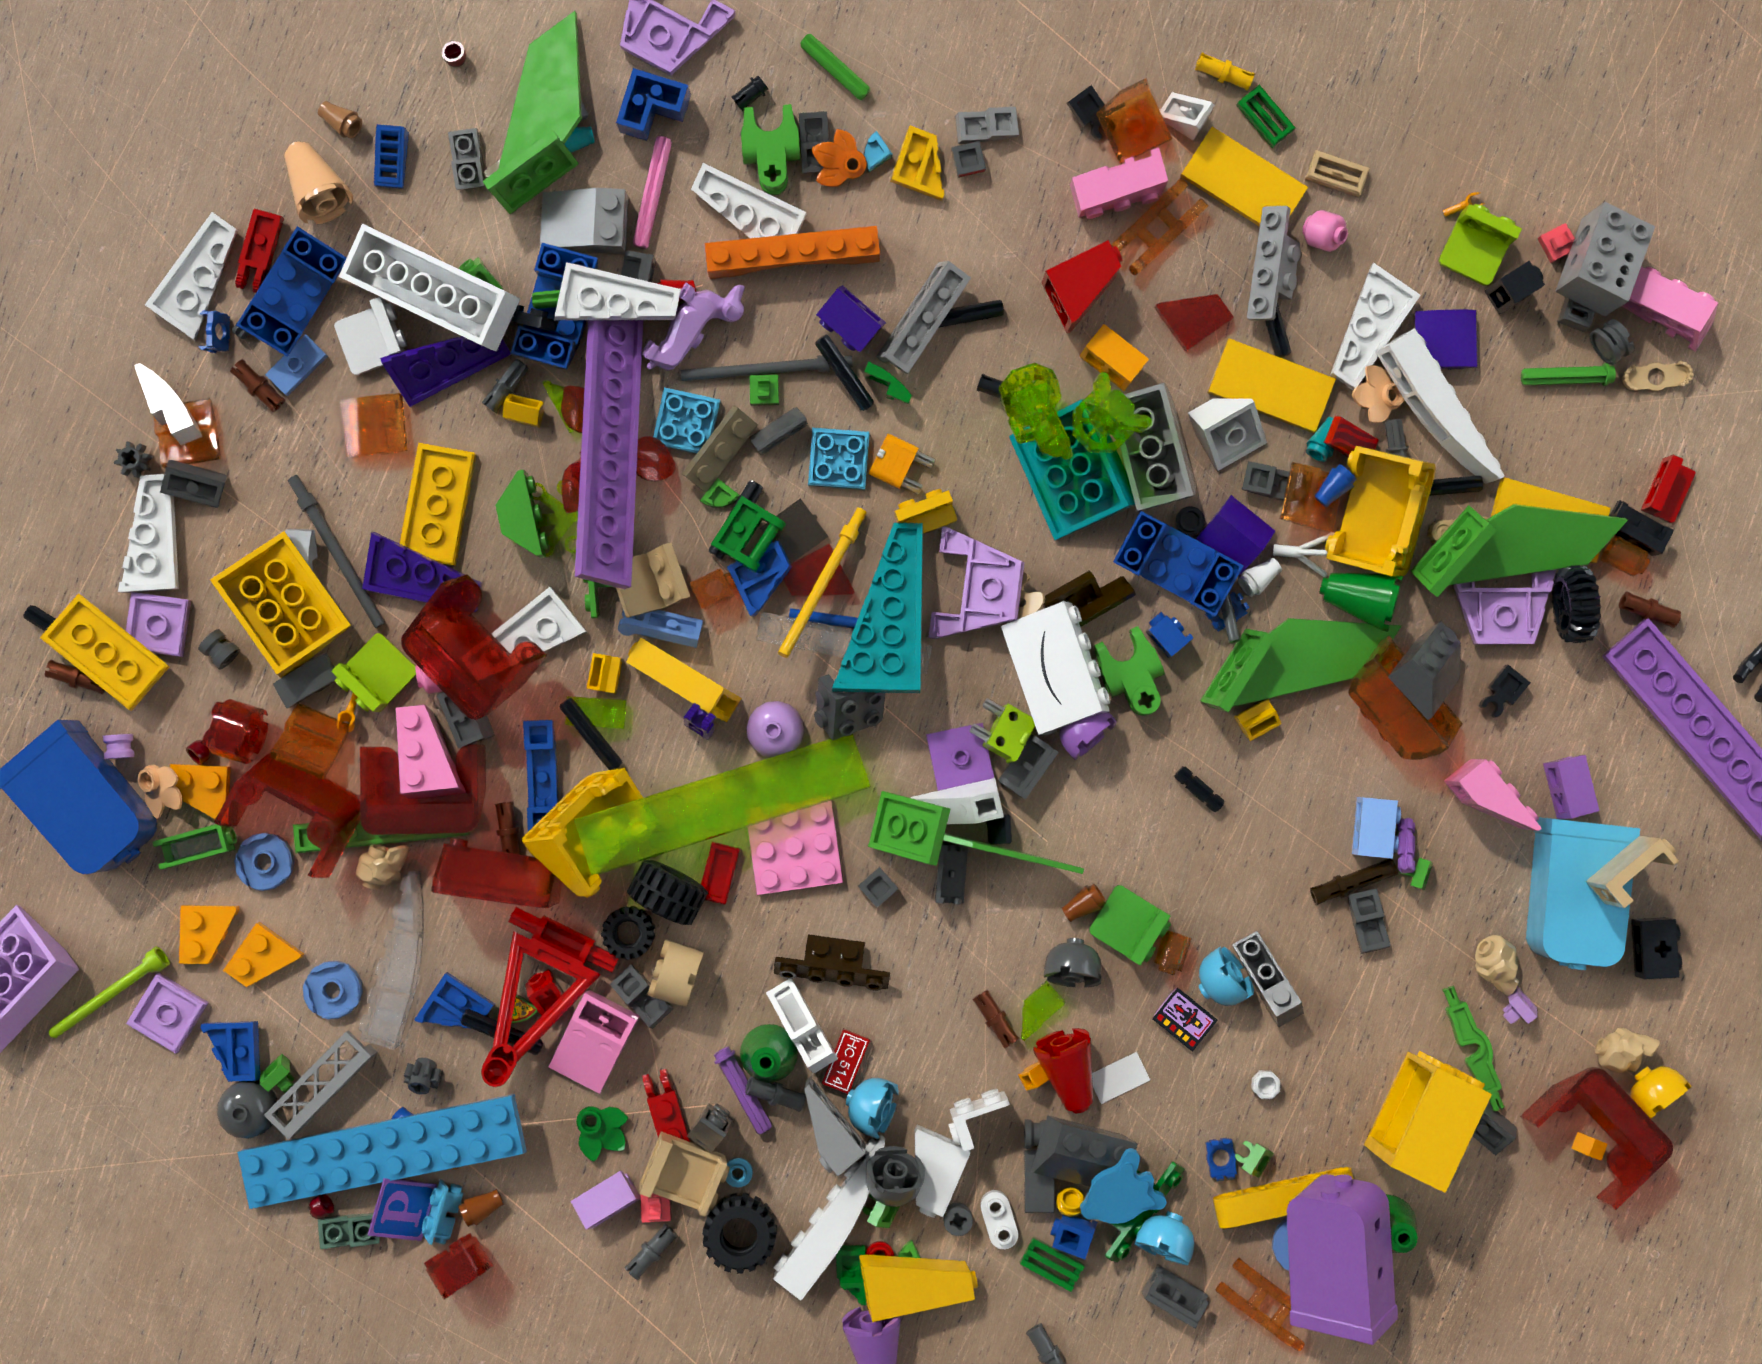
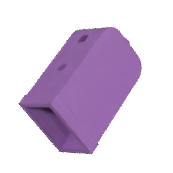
M1321 1175L1293 1198L1287 1206L1291 1296L1290 1325L1373 1345L1398 1319L1397 1305L1395 1304L1389 1201L1384 1191L1373 1183L1355 1180L1349 1175Z

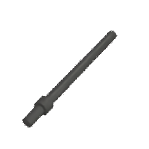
M817 355L816 359L681 370V380L692 381L819 370V373L830 372L832 368L823 355ZM843 356L849 366L853 367L852 356Z
M298 475L290 477L287 481L298 497L297 503L302 512L306 511L372 624L375 628L384 625V619L368 592L362 589V582L316 507L318 503L313 494L307 492Z

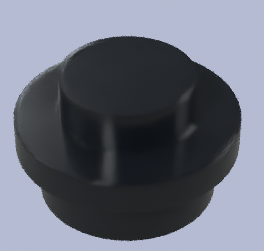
M1188 506L1178 512L1175 522L1179 531L1186 535H1195L1202 530L1205 518L1198 508Z

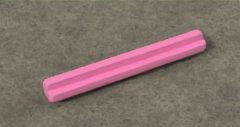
M658 136L655 141L633 237L634 246L642 249H647L649 246L672 144L671 139L663 136Z

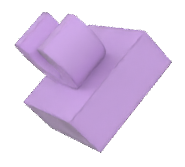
M1517 986L1514 993L1508 996L1510 1004L1503 1008L1505 1012L1503 1016L1510 1024L1520 1017L1529 1024L1537 1018V1007Z

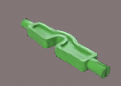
M1449 986L1444 988L1442 991L1449 1004L1445 1011L1451 1022L1457 1044L1464 1047L1465 1045L1476 1043L1478 1047L1475 1053L1465 1058V1064L1473 1078L1485 1083L1483 1089L1492 1094L1489 1100L1493 1108L1492 1110L1498 1111L1503 1109L1505 1106L1498 1093L1502 1086L1492 1064L1493 1050L1486 1034L1477 1028L1467 1003L1459 1000L1455 987Z

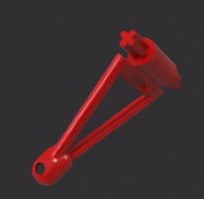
M515 907L508 922L533 934V936L529 939L513 931L493 1047L485 1059L481 1070L484 1082L492 1087L502 1086L508 1081L517 1062L601 976L600 973L584 966L586 961L612 973L619 958L615 957L616 955L610 954L608 951L596 946V940L545 915L542 918H538L518 907ZM524 953L576 978L577 980L513 1046L508 1045Z

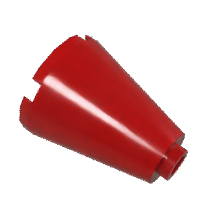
M1072 1028L1074 1034L1065 1035L1064 1031L1060 1030L1042 1037L1036 1042L1037 1048L1033 1047V1051L1065 1109L1078 1114L1087 1111L1093 1103L1091 1038L1089 1032L1085 1029Z

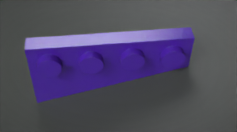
M460 336L381 357L380 359L405 401L411 407L511 355V352L503 338L497 351H493Z
M376 532L371 533L362 589L470 612L478 611L482 587L481 582Z

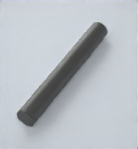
M1228 593L1221 606L1229 643H1235L1240 641L1230 593Z

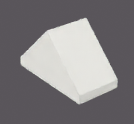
M1172 92L1157 114V117L1191 140H1194L1215 105L1210 101Z

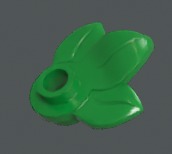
M588 1106L582 1109L577 1116L576 1124L581 1132L578 1144L583 1154L594 1162L602 1148L612 1151L624 1150L626 1141L620 1126L628 1120V1116L616 1107H607L601 1110L594 1106ZM594 1116L597 1122L595 1125H589L586 1118Z

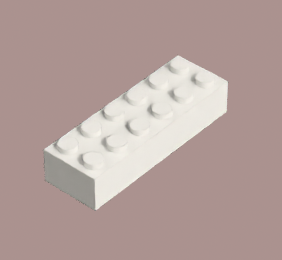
M364 224L361 225L339 275L340 278L493 351H497L520 301V298Z

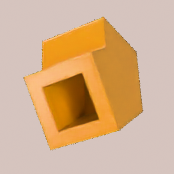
M1039 1061L1018 1074L1026 1091L1038 1088L1049 1080Z
M1577 1132L1571 1149L1602 1160L1608 1144L1584 1133Z

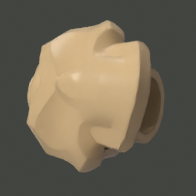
M370 845L369 851L360 855L356 868V876L363 881L362 885L370 889H380L381 885H388L392 881H398L401 877V869L405 864L409 847L401 845L388 848L381 845Z
M1488 936L1477 946L1475 954L1476 970L1481 977L1492 983L1496 989L1509 996L1514 993L1519 984V980L1516 978L1519 966L1516 948L1502 936Z
M1617 1028L1615 1032L1599 1039L1595 1047V1053L1598 1054L1599 1064L1605 1069L1615 1073H1624L1626 1070L1635 1072L1642 1062L1643 1055L1653 1056L1659 1047L1660 1041L1647 1035L1631 1032L1626 1028Z

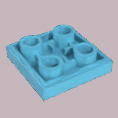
M664 387L652 444L697 454L714 432L721 400Z
M812 428L808 486L865 490L870 432Z

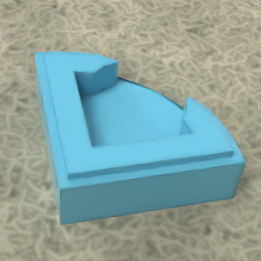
M877 131L868 139L864 151L868 172L870 173L893 157V154Z

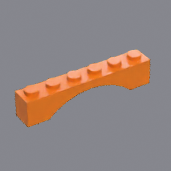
M877 226L705 243L707 272L710 279L736 277L756 271L794 265H854L880 262Z

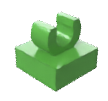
M750 375L751 406L779 405L778 375Z
M1419 858L1415 871L1404 874L1413 877L1411 886L1425 890L1433 862Z
M283 1054L277 1057L261 1072L260 1085L268 1092L277 1085L281 1091L286 1093L294 1085L292 1082L294 1077L289 1073L290 1060Z
M1244 1141L1243 1144L1250 1150L1249 1156L1244 1158L1236 1154L1235 1158L1243 1163V1170L1259 1178L1274 1153L1260 1144L1256 1143L1254 1145L1251 1142Z
M876 1200L873 1209L863 1207V1212L866 1215H870L867 1222L875 1227L890 1228L899 1207L883 1205Z

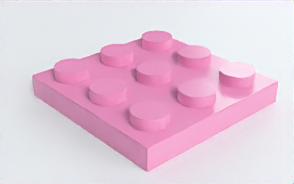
M831 797L745 809L757 895L843 883Z

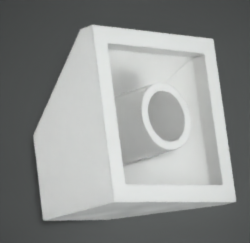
M1211 399L1188 412L1195 434L1217 471L1267 443L1255 403L1252 399Z

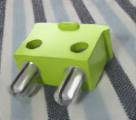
M986 699L983 703V708L997 715V718L990 731L973 724L970 728V733L984 740L982 746L1006 759L1007 764L1018 760L1035 727L1033 718L1010 704L1000 706ZM1009 714L1013 717L1012 721L1009 719ZM996 739L999 740L1000 746L996 744Z

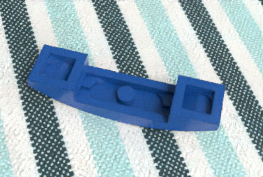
M553 720L523 721L524 750H526L528 831L558 803V769Z

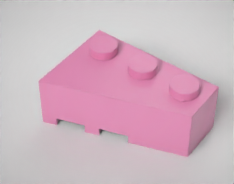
M1160 149L1150 150L1152 156L1135 161L1134 157L1124 159L1125 164L1111 168L1104 166L1072 177L1070 188L1078 217L1086 216L1087 219H1093L1103 215L1105 210L1114 208V211L1118 212L1130 208L1131 204L1142 201V204H1149L1159 199L1158 196H1161L1168 183Z
M1641 267L1629 302L1622 305V307L1648 323L1654 320L1668 328L1665 332L1667 335L1673 338L1677 333L1691 342L1688 348L1696 352L1714 322L1718 302L1708 293H1697L1688 289V286L1680 280L1673 279L1671 281L1661 276V273L1654 268Z
M426 705L396 708L400 794L408 799L466 793L433 711Z

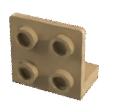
M672 543L663 544L646 554L633 556L631 587L625 590L616 588L627 618L672 607L690 597Z

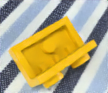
M941 488L926 493V499L915 503L914 499H910L898 504L899 509L894 512L897 523H923V534L957 521L950 491L942 492Z

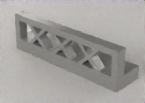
M950 261L938 262L876 357L882 362H890L899 370L908 374L971 277Z
M349 1030L346 1031L264 1116L289 1140L361 1070L377 1051L370 1044L364 1046ZM347 1040L358 1053L351 1060H340V1047ZM334 1054V1060H328ZM323 1064H334V1077L331 1081H319V1068ZM340 1064H346V1065L340 1070ZM314 1074V1081H307ZM302 1085H314V1098L311 1101H298V1089ZM319 1085H326V1086L319 1092ZM293 1095V1101L286 1102ZM281 1106H293V1119L287 1125L274 1114ZM298 1106H305V1107L298 1113Z

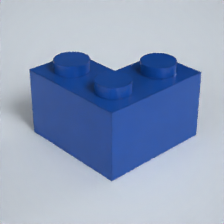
M633 68L616 121L619 132L647 141L655 114L683 122L691 97L689 86Z

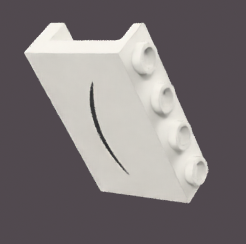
M1066 601L1001 626L1038 735H1049L1057 732V729L1076 721L1110 711L1108 704H1110L1109 694L1105 687H1101L1098 679L1101 676L1099 666L1095 660L1091 659L1089 649H1091L1090 640L1085 632L1082 633L1079 624L1082 621L1080 612L1075 605L1073 606L1072 603Z

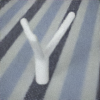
M1334 532L1301 546L1274 544L1273 556L1298 558L1321 576L1327 577V572L1304 555L1326 556V550L1309 548L1326 542L1330 535H1334Z

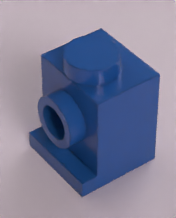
M1162 612L1148 622L1151 628L1146 631L1147 634L1168 658L1172 657L1193 639L1191 634L1183 635L1184 627L1175 617L1170 619Z
M1065 1215L1062 1216L1061 1220L1056 1218L1050 1235L1055 1236L1052 1248L1085 1260L1098 1221L1092 1220L1090 1222L1076 1216L1068 1217Z

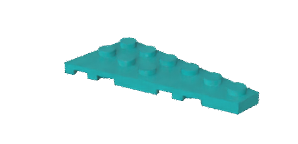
M893 523L871 587L853 630L837 678L834 681L832 692L920 693L923 523Z

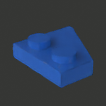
M775 541L769 545L759 561L760 566L756 573L747 569L739 562L727 566L748 613L752 617L759 613L792 568L780 541Z
M446 972L414 1020L420 1023L429 1022L444 1026L469 1028L460 1022L461 1016L466 1009L488 1016L495 1003Z
M258 1021L201 1024L202 1032H207L214 1045L212 1051L216 1059L221 1062L222 1071L228 1082L256 1081L260 1079Z

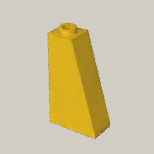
M643 638L634 643L629 650V657L626 661L628 664L693 704H698L701 709L712 713L725 722H728L742 699Z
M880 1255L859 1256L867 1308L872 1322L975 1300L974 1289L978 1288L977 1277L974 1270H969L965 1261Z

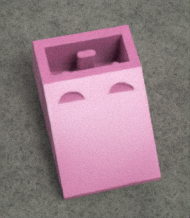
M1470 759L1444 780L1461 803L1520 829L1534 831L1542 829L1537 823V820H1539L1537 814L1529 806L1524 807L1518 799L1520 794L1512 784H1506L1500 777L1502 772L1493 761Z
M588 990L584 993L573 1014L549 1068L600 1094L640 1016Z

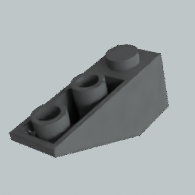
M1258 931L1232 944L1253 985L1278 1027L1304 1014L1301 1000Z
M708 1103L687 1137L711 1153L727 1135L733 1120L729 1117L730 1112L717 1103L715 1106Z

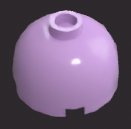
M780 701L766 702L757 707L750 715L746 727L747 738L753 749L769 758H781L793 753L801 744L804 735L803 720L799 712L790 704Z

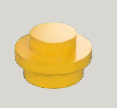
M1072 1187L1065 1188L1057 1195L1056 1206L1063 1215L1074 1217L1081 1214L1080 1205L1085 1198L1078 1189Z

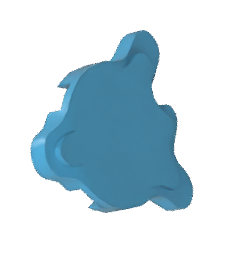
M1133 1148L1126 1149L1115 1166L1101 1171L1091 1180L1092 1185L1089 1193H1087L1086 1198L1080 1205L1083 1217L1111 1224H1120L1134 1219L1144 1211L1160 1210L1166 1206L1165 1195L1153 1189L1154 1177L1150 1171L1137 1173L1140 1162L1137 1150Z

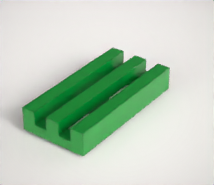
M1260 84L1236 104L1271 148H1274L1296 129ZM1257 95L1285 128L1284 131L1277 126L1254 96ZM1247 102L1253 107V109L1258 113V115L1263 119V121H1264V122L1268 125V127L1273 131V133L1276 135V137H1274V136L1272 135V133L1267 129V127L1262 123V121L1257 117V115H1256V114L1252 111V109L1247 105Z
M1035 1237L1031 1239L1020 1260V1265L1072 1292L1075 1282L1079 1279L1080 1272L1085 1267L1083 1263L1052 1248V1246ZM1035 1246L1075 1267L1074 1271L1072 1272L1033 1251ZM1029 1257H1032L1038 1260L1039 1262L1049 1266L1050 1268L1060 1272L1061 1274L1069 1277V1280L1066 1281L1061 1277L1051 1273L1050 1271L1040 1267L1039 1265L1029 1261Z

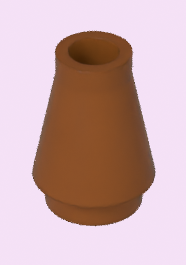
M1095 884L1091 886L1086 885L1062 907V910L1067 919L1072 922L1077 918L1102 910L1101 906L1107 902Z
M495 1189L492 1192L464 1199V1203L459 1205L458 1208L468 1227L473 1224L477 1226L496 1209L503 1206L504 1202L498 1190Z

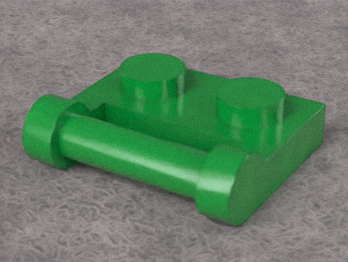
M741 496L711 545L756 573L760 566V559L778 531L782 532L786 523ZM763 520L769 526L748 557L742 552Z

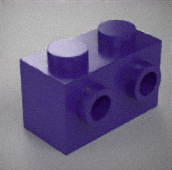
M843 285L836 289L816 314L821 319L819 323L829 332L835 331L842 337L841 342L851 351L857 350L861 352L886 324L883 319Z

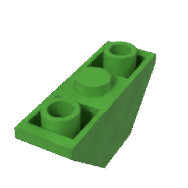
M518 470L495 505L501 534L539 558H545V550L549 549V543L546 533H541L539 521H543L540 505L534 503L532 493L537 492L533 476H528L525 470Z

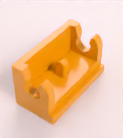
M1105 324L1102 325L1080 354L1083 360L1123 391L1126 390L1149 360Z

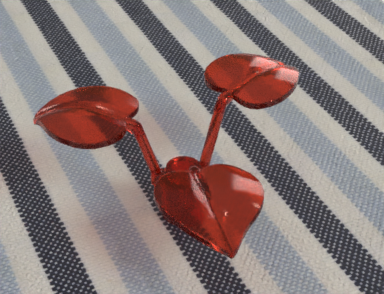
M569 385L563 388L562 416L569 428L582 433L585 388ZM644 436L638 439L636 474L644 480L654 482L670 477L675 472L676 467L675 461L667 447L659 439L652 436ZM581 457L565 469L562 477V500L565 513L567 514L578 511Z

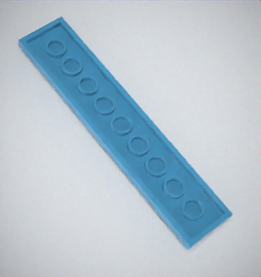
M515 1094L243 1149L237 1153L249 1209L382 1183L383 1178L392 1181L526 1153L527 1150Z

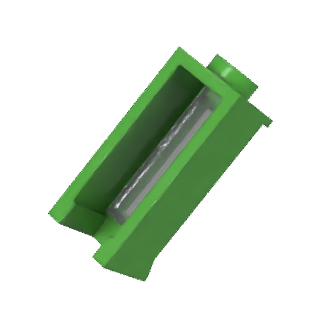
M229 822L156 840L153 841V846L162 847L165 862L158 864L161 870L236 850L234 844L237 843V837L233 827H230Z

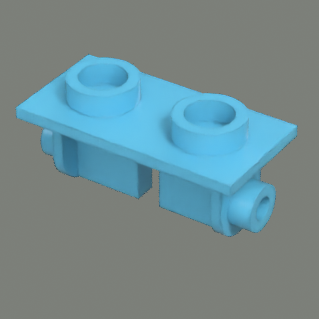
M440 1179L438 1187L433 1189L430 1197L432 1208L429 1216L424 1218L422 1224V1233L430 1245H432L434 1238L435 1242L439 1244H446V1241L451 1238L456 1219L455 1217L446 1216V1213H458V1206L463 1197V1192H461L462 1186L451 1184L450 1188H448L445 1182Z

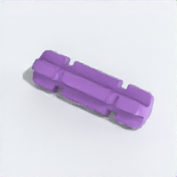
M1411 818L1400 819L1398 824V855L1400 856L1398 858V869L1404 874L1413 873L1415 871V861L1413 860L1415 858V836H1413L1415 833V823Z

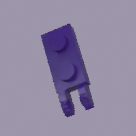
M694 703L683 718L684 725L706 740H709L715 731L713 721L716 716L712 713H706L700 709L698 704Z

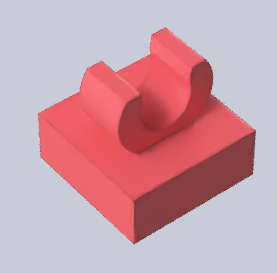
M1566 223L1538 238L1550 263L1568 255L1575 240Z
M653 1193L651 1198L640 1194L642 1223L671 1221L670 1199Z

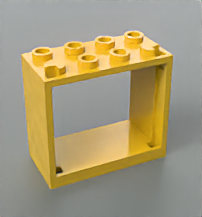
M1408 1051L1364 1146L1390 1167L1446 1193L1492 1094L1483 1089L1485 1083L1421 1051L1417 1055Z

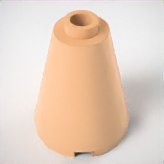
M294 142L289 145L284 157L299 218L304 223H308L307 220H314L316 224H323L341 216L346 211L344 206L349 201L350 205L353 202V194L350 188L309 143Z

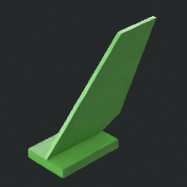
M576 11L569 14L529 44L499 168L482 181L509 214H512L579 164L564 145L582 119Z
M1513 504L1486 520L1468 505L1414 566L1411 572L1431 593L1438 597L1448 585L1554 570L1572 565H1588L1628 520L1626 518Z
M1288 618L1269 633L1245 629L1240 637V641L1235 644L1200 701L1208 707L1229 713L1230 709L1235 706L1372 674L1401 628V625H1389V631L1386 632L1368 623Z
M885 791L881 792L868 844L870 848L937 866L944 840L1080 874L1084 872V868L947 834L945 830L950 808Z

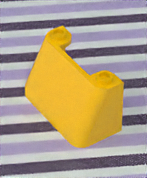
M1356 446L1355 450L1351 451L1347 466L1351 468V473L1355 475L1357 480L1353 483L1354 487L1349 495L1341 530L1336 531L1334 535H1330L1326 541L1325 550L1328 552L1326 559L1389 576H1405L1412 562L1436 466L1434 463Z
M620 768L596 772L582 779L525 834L522 842L527 850L574 894L579 897L585 896L588 898L599 891L602 879L598 873L627 843L636 841L637 843H643L652 836V831L660 823L626 769Z

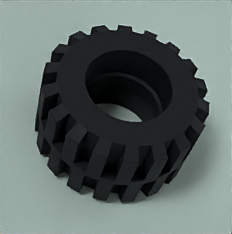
M654 860L642 861L627 890L629 896L642 907L681 925H692L708 894L706 889L694 879Z
M737 1193L731 1194L730 1198L726 1199L724 1197L720 1199L714 1209L710 1210L703 1227V1246L707 1248L706 1254L709 1259L713 1257L715 1260L714 1264L718 1268L720 1265L725 1266L724 1271L731 1272V1269H735L737 1274H742L745 1269H748L749 1272L754 1271L757 1265L762 1266L766 1262V1258L770 1257L776 1241V1218L774 1213H770L768 1204L765 1203L763 1205L760 1202L761 1198L757 1196L754 1199L750 1198L748 1193L737 1196ZM735 1218L746 1219L757 1230L756 1241L747 1247H735L725 1239L723 1235L724 1225Z

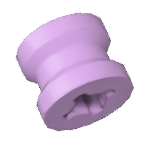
M133 734L103 736V742L107 747L104 759L134 757V751L131 749Z

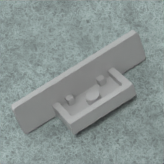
M1265 206L1262 209L1247 311V319L1251 321L1274 320L1278 298L1292 299L1293 290L1296 288L1297 262L1300 260L1301 250L1300 243L1287 236L1291 210L1288 206Z

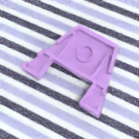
M629 0L620 47L622 50L659 70L673 75L735 17L736 13L735 10L716 0H711L699 24H696L654 0Z
M942 527L939 552L943 554L968 556L961 613L958 615L932 612L929 638L938 639L1017 620L1025 563L955 530Z
M1557 569L1532 573V588H1475V581L1454 584L1453 586L1473 644H1535L1545 612L1544 607L1549 592L1552 591L1553 579Z

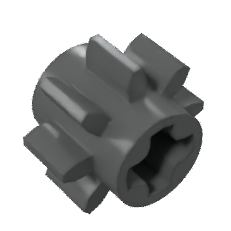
M127 441L126 448L122 450L116 449L119 454L118 460H115L114 464L123 467L121 470L122 475L128 476L132 471L134 477L140 478L142 471H151L148 465L149 460L153 456L144 453L146 450L145 445L140 443L135 449V445ZM132 456L137 459L135 464L130 460Z
M418 1058L415 1065L407 1064L404 1073L406 1077L404 1083H407L409 1090L416 1094H427L430 1087L438 1088L441 1070L437 1069V1064L433 1060Z

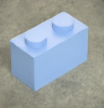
M1357 797L1352 854L1393 859V853L1397 852L1399 844L1398 836L1395 835L1396 824H1399L1401 819V808L1397 807L1398 801Z

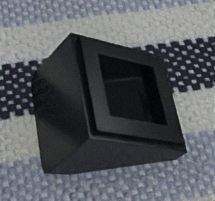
M1003 814V818L987 821L988 842L990 844H1011V817L1009 814Z

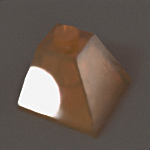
M1147 78L1120 90L1096 113L1120 164L1125 162L1124 159L1135 158L1172 140L1166 121Z

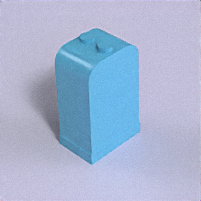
M1539 817L1537 823L1542 829L1534 831L1535 839L1526 940L1529 948L1537 955L1558 961L1559 965L1568 966L1571 969L1586 970L1587 965L1608 967L1616 964L1625 952L1630 904L1626 908L1605 904L1586 881L1640 836V828ZM1633 878L1622 886L1630 897Z

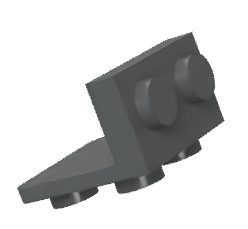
M828 674L818 678V691H816L817 707L814 717L817 725L820 728L823 727L833 741L865 728L873 727L882 721L885 693L832 692L834 680Z

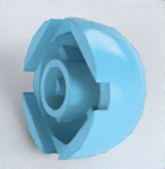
M1220 946L1208 954L1200 965L1199 978L1201 984H1199V989L1206 999L1212 998L1216 1003L1232 1006L1254 994V987L1249 976L1243 978L1240 969L1244 967L1226 947L1221 948Z
M869 1078L860 1083L855 1090L851 1089L846 1098V1106H849L848 1115L851 1124L858 1131L876 1139L880 1138L877 1133H885L893 1118L897 1104L891 1102L893 1094H899L898 1085L881 1078Z
M1167 1211L1166 1216L1155 1215L1145 1220L1136 1235L1135 1245L1155 1256L1156 1253L1164 1256L1165 1260L1188 1265L1194 1253L1195 1241L1190 1228L1182 1223L1183 1217Z

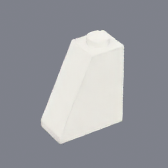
M917 1124L914 1129L915 1155L921 1159L925 1167V1177L916 1197V1206H919V1211L927 1216L935 1218L937 1214L943 1217L971 1151L963 1152L961 1144L955 1146L952 1139Z

